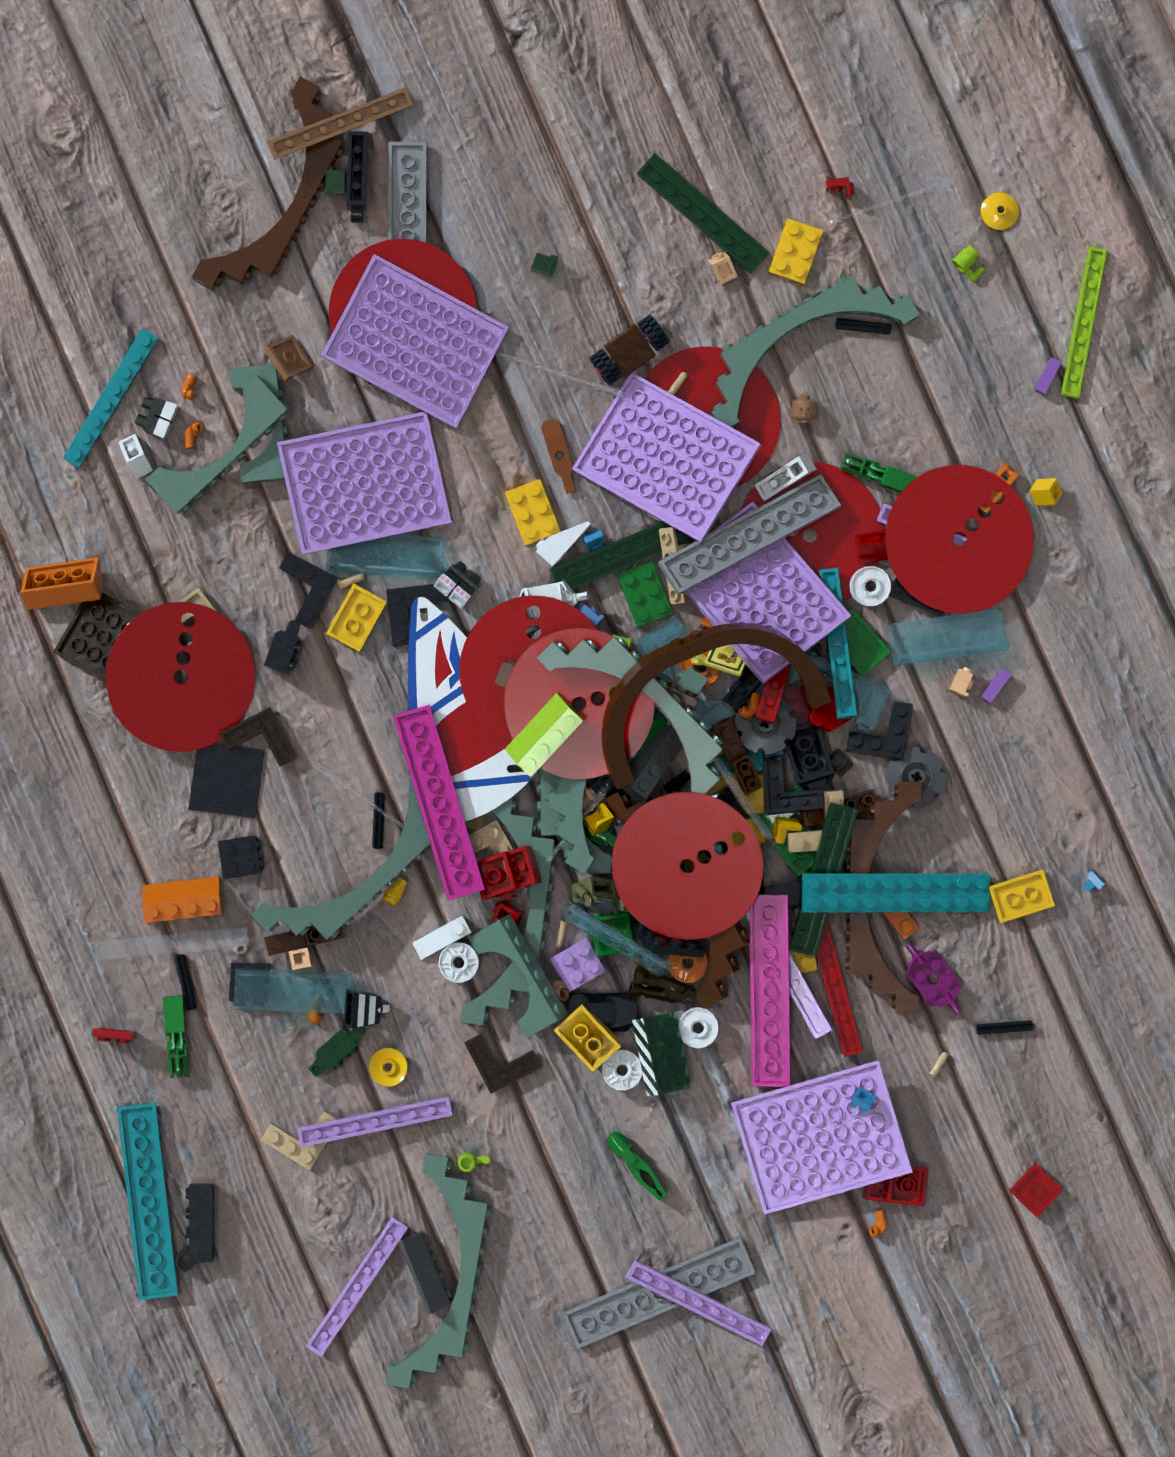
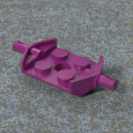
M912 942L905 948L912 955V960L906 970V975L929 1006L947 1005L950 1006L955 1015L962 1012L963 1010H961L955 1000L962 983H960L938 951L920 953ZM931 973L938 975L939 980L936 984H930L928 981V976Z

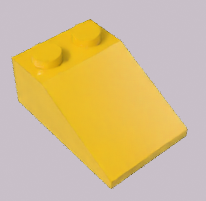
M583 1004L553 1029L592 1072L621 1048V1041Z

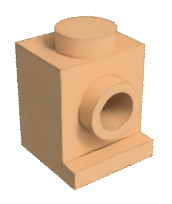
M966 667L957 669L948 690L964 698L968 697L969 693L966 690H970L974 683V680L971 679L974 671Z
M308 947L289 951L292 970L311 967L312 962Z

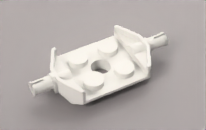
M565 580L530 588L524 587L519 596L551 597L564 601L573 607L576 606L578 601L589 600L588 592L576 594ZM530 606L526 611L527 617L531 620L538 619L540 609L537 606Z

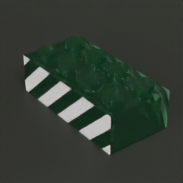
M676 1011L632 1020L647 1096L691 1088Z

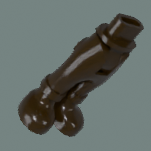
M639 963L635 968L634 980L631 981L628 996L630 997L644 995L645 998L669 1003L682 1002V1004H686L687 1002L694 1004L697 997L696 990L691 989L690 985L668 977H659L651 974L649 976L645 972L644 965Z

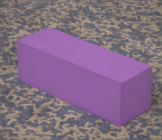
M1050 357L1034 391L1042 395L1046 394L1062 363L1061 361Z
M1001 668L980 698L991 704L1012 674Z

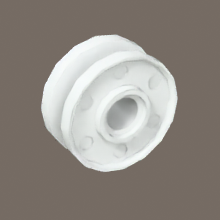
M875 566L863 567L852 575L849 583L850 593L858 604L876 606L888 598L891 591V581L888 574L882 569ZM868 581H872L875 585L872 592L867 591L865 588Z
M461 942L448 945L442 950L439 957L441 974L447 980L455 983L470 980L479 969V956L475 949ZM456 957H461L464 960L462 968H457L454 965Z
M690 1008L679 1019L680 1037L690 1047H706L717 1037L719 1029L717 1019L706 1008ZM697 1022L702 1023L704 1026L703 1031L700 1033H696L693 1030V1025Z
M618 1049L602 1064V1074L605 1082L610 1087L616 1090H628L639 1083L642 1076V1065L639 1058L633 1052ZM619 1065L627 1066V1073L619 1075L617 1067Z

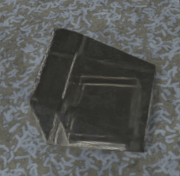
M839 748L829 756L834 772L839 778L853 767L851 760Z

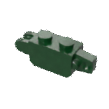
M364 1027L352 1029L350 1032L339 1030L316 1052L317 1059L308 1068L312 1074L317 1077L326 1070H331L332 1068L336 1070L343 1064L342 1059L348 1055L350 1058L358 1051L356 1047L359 1045L357 1041L365 1033Z

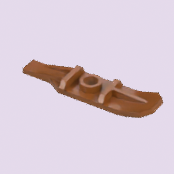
M555 419L544 421L541 429L554 471L562 478L566 494L574 492L575 488L571 478L573 465L560 422ZM558 453L563 454L564 457L562 460H558L556 458V455Z

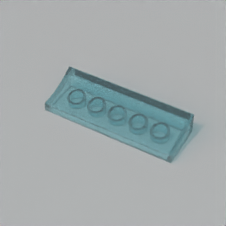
M395 535L327 550L326 569L329 573H363L364 575L438 580L442 575L444 538Z
M1002 609L887 624L893 665L1008 650Z
M570 901L560 917L657 977L668 972L672 966L664 958L652 953L646 947Z
M235 968L234 1010L344 1013L346 989H351L352 975L350 972Z

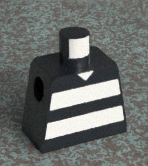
M346 989L344 1026L355 1029L379 1024L381 1014H388L390 1011L389 1003L381 1002V996L374 993Z

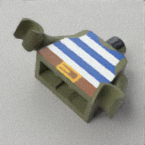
M590 876L571 886L572 893L569 895V900L572 904L596 907L598 904L610 901L613 904H617V910L627 912V908L617 895L614 880Z

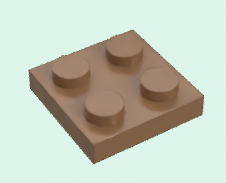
M293 335L267 345L264 348V351L284 381L309 371L313 367Z

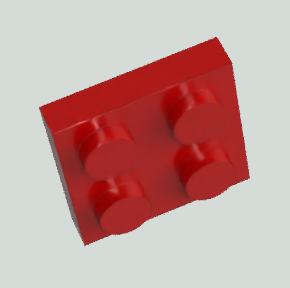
M93 1028L92 1036L97 1037L98 1041H111V1038L117 1039L116 1042L130 1043V1040L136 1039V1031Z
M1034 1163L1008 1191L1037 1218L1063 1189Z

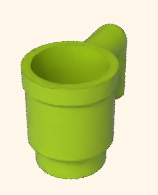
M970 245L951 260L953 265L973 282L986 271L982 266H979L974 272L970 269L980 256Z
M465 1152L460 1155L458 1166L462 1171L470 1172L475 1169L477 1164H488L490 1157L488 1155L476 1157L470 1152Z

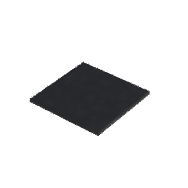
M212 744L196 750L188 809L255 818L264 750L234 747L228 751L226 746L221 744Z

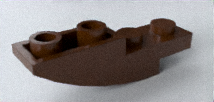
M726 718L712 726L715 735L723 742L722 746L724 748L721 752L744 794L747 796L762 788L763 785L749 754L744 750L731 719Z
M874 789L845 796L844 805L857 808L858 813L871 810V804H875V800H877ZM824 810L800 812L804 827L825 822Z
M309 926L310 929L303 936L300 934L295 936L291 931L264 937L268 956L345 938L343 928L341 926L338 929L340 933L333 940L330 938L325 940L313 926Z

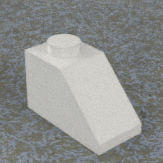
M136 434L118 442L125 460L136 479L153 471Z

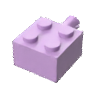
M587 938L549 959L561 981H564L568 987L569 992L605 972L604 967L599 961L603 956L596 957L595 948L591 947Z

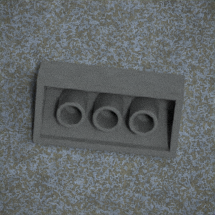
M665 725L653 736L655 741L651 739L640 749L638 755L628 763L635 782L620 789L639 803L648 798L683 747L677 733L671 726Z
M420 1231L400 1239L399 1245L426 1312L430 1315L450 1305V1299L453 1297L449 1287L445 1289L443 1284L445 1277L442 1270L438 1271L435 1263H438L435 1252H430L428 1247L431 1244L427 1233L423 1234Z

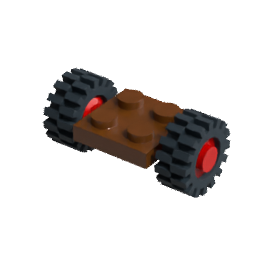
M648 315L638 322L637 325L634 323L604 345L611 358L601 349L589 359L602 379L610 386L622 377L619 370L624 377H627L656 356L650 345L658 351L670 343V341L653 316Z

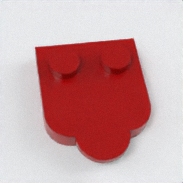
M833 686L827 689L831 699L830 703L815 709L808 704L810 710L809 722L813 726L821 727L826 732H832L852 719H837Z

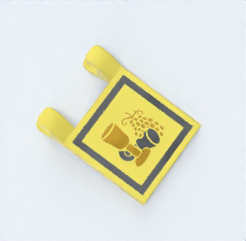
M730 645L710 650L707 657L700 654L691 660V663L694 665H706L737 676H741L746 665Z

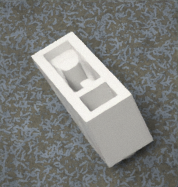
M806 453L790 461L754 486L763 501H766L817 469Z
M587 521L549 536L546 540L542 538L535 546L537 548L536 554L549 566L554 567L586 532L591 523Z
M460 916L412 944L422 960L472 932L465 918Z

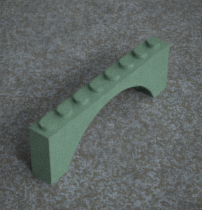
M256 375L242 388L245 397L243 427L236 442L223 457L207 467L193 471L181 472L158 467L145 479L176 514L186 513L192 507L190 504L195 499L197 501L206 494L204 491L209 486L210 488L214 487L219 482L218 478L222 474L226 475L229 473L236 461L240 462L247 456L246 451L258 446L261 442L259 439L262 436H268L275 429L273 426L278 421L281 423L289 416L287 414L290 411L288 406L260 376Z

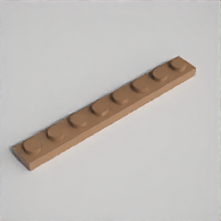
M405 87L272 139L267 144L273 159L276 160L411 107L413 103Z

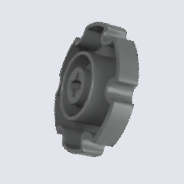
M781 698L775 722L773 725L769 724L768 729L763 726V721L755 719L756 713L748 719L742 718L737 713L735 730L737 733L742 734L739 739L743 747L755 755L758 751H764L765 756L776 755L786 749L785 741H793L796 733V718L789 716L792 712L791 706ZM750 699L746 702V706L750 705Z
M919 747L906 748L903 760H890L887 765L885 782L891 783V788L888 790L889 794L894 800H898V797H894V785H898V781H914L911 775H915L917 772L918 777H921V780H918L921 781V801L913 803L912 808H923L935 802L934 795H942L947 783V774L942 773L940 770L944 766L943 761L929 749L925 753H921Z

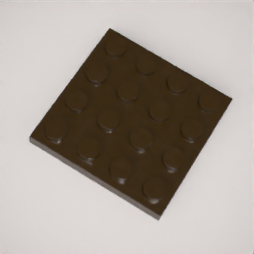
M102 593L99 600L81 602L53 653L106 683V667L111 648L121 631L140 613Z

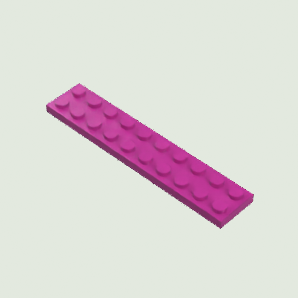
M430 704L393 715L447 900L485 890Z
M758 894L749 909L752 1086L787 1087L791 1085L789 894Z

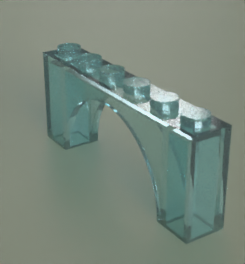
M674 615L639 638L636 647L642 656L644 654L648 655L652 651L669 644L673 639L679 638L686 632V629L677 616ZM670 667L662 671V673L672 678ZM723 698L712 701L699 700L694 710L696 714L694 718L703 721L710 728L708 732L712 730V726L737 713L722 703Z
M806 651V654L815 663L821 675L832 678L830 659L821 658L814 651ZM792 664L783 694L791 683L799 679ZM851 670L857 712L853 728L871 735L891 690L884 684L870 681L867 676L858 675Z

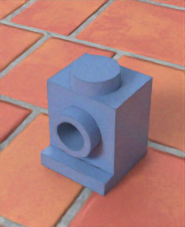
M581 602L576 608L595 627L604 619V615H597L598 611L592 605L586 606Z

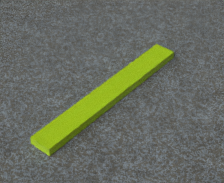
M1088 247L1060 396L1080 398L1107 249Z

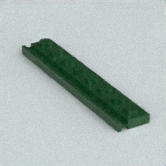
M656 153L637 172L636 175L750 274L768 256L769 252Z
M662 521L552 567L550 571L554 581L557 583L565 580L573 590L662 552L659 529L672 526ZM675 529L678 545L693 539Z
M830 802L810 873L841 872L858 813L857 808ZM801 902L789 950L816 957L829 912L804 913L802 912Z

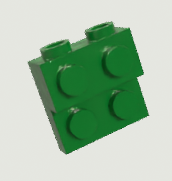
M802 825V830H801V831H794V832L811 831V830H810L808 827H804V826ZM785 838L784 844H777L774 847L797 879L802 877V873H810L816 851L788 852L787 838Z
M614 911L609 916H603V913L594 914L588 920L590 937L594 942L596 957L635 951L628 913Z

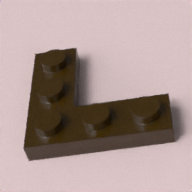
M271 707L219 733L228 751L263 734L279 767L297 759Z
M482 1034L464 1042L490 1094L542 1067L534 1050L498 1067Z

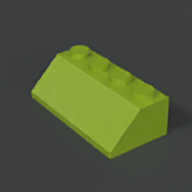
M556 693L505 750L514 762L532 777L585 718L562 696Z

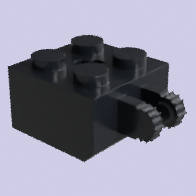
M296 620L289 621L285 632L281 630L275 632L264 663L266 668L288 676L290 672H294L297 663L294 660L295 656L300 654L303 647L301 639L298 637L300 624Z

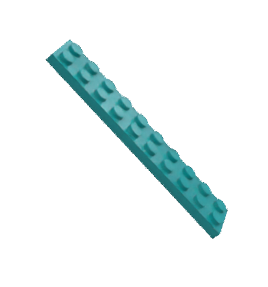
M802 873V912H990V873Z
M156 1102L117 1107L139 1300L178 1296Z

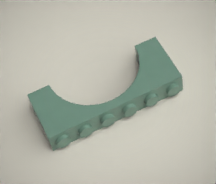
M273 364L230 369L233 390H243L242 388L258 375L280 399H284L283 387L279 388V380H282V377ZM278 421L274 425L275 429L271 442L262 454L251 461L240 463L243 484L285 480L276 444L277 442L285 441V437L288 436L287 425H283V422L280 423Z
M510 914L468 938L477 955L484 952L503 954L514 961L523 972L528 983L530 998L526 1013L517 1023L526 1038L568 1015L564 1005L555 993L554 988L548 981L535 955L530 950Z

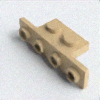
M673 527L659 529L663 559L691 544L678 545L676 530ZM667 579L670 603H686L685 592L678 596Z

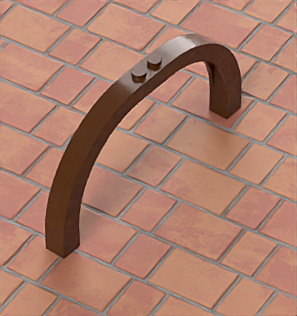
M751 623L722 624L701 631H693L684 638L673 639L669 644L652 651L633 665L617 684L609 699L602 724V750L612 783L616 789L635 782L624 750L626 718L632 703L642 688L665 669L722 646L734 644L761 646L778 653L793 665L801 680L807 701L813 709L831 702L820 671L806 652L793 640L774 629Z

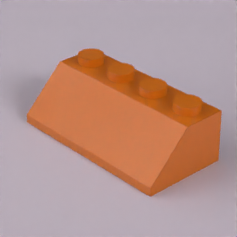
M96 557L26 568L20 594L27 610L101 599L103 582L100 559Z
M219 876L143 885L142 905L144 923L223 915Z

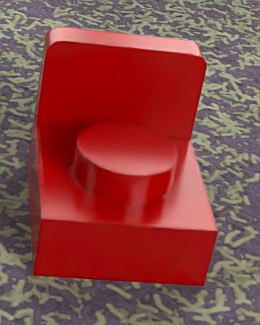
M849 177L829 179L825 182L826 191L830 190L831 193H837L845 188L846 199H850L851 194H854L853 182H849Z

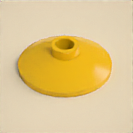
M1002 192L989 195L981 206L982 220L988 227L994 230L1010 228L1016 222L1019 215V208L1015 199L1009 194ZM1002 207L1004 209V212L999 213L997 211V208Z
M383 1048L371 1057L369 1072L376 1083L387 1087L394 1086L400 1083L406 1076L407 1061L400 1051L394 1048ZM387 1063H390L392 1065V1069L390 1071L385 1069V1065Z

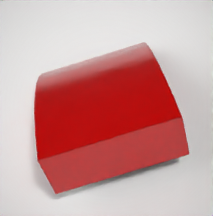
M525 845L509 852L504 851L477 861L485 890L480 891L482 900L499 897L542 883L532 846Z
M912 1166V1173L866 1185L863 1187L862 1199L924 1207L928 1168Z

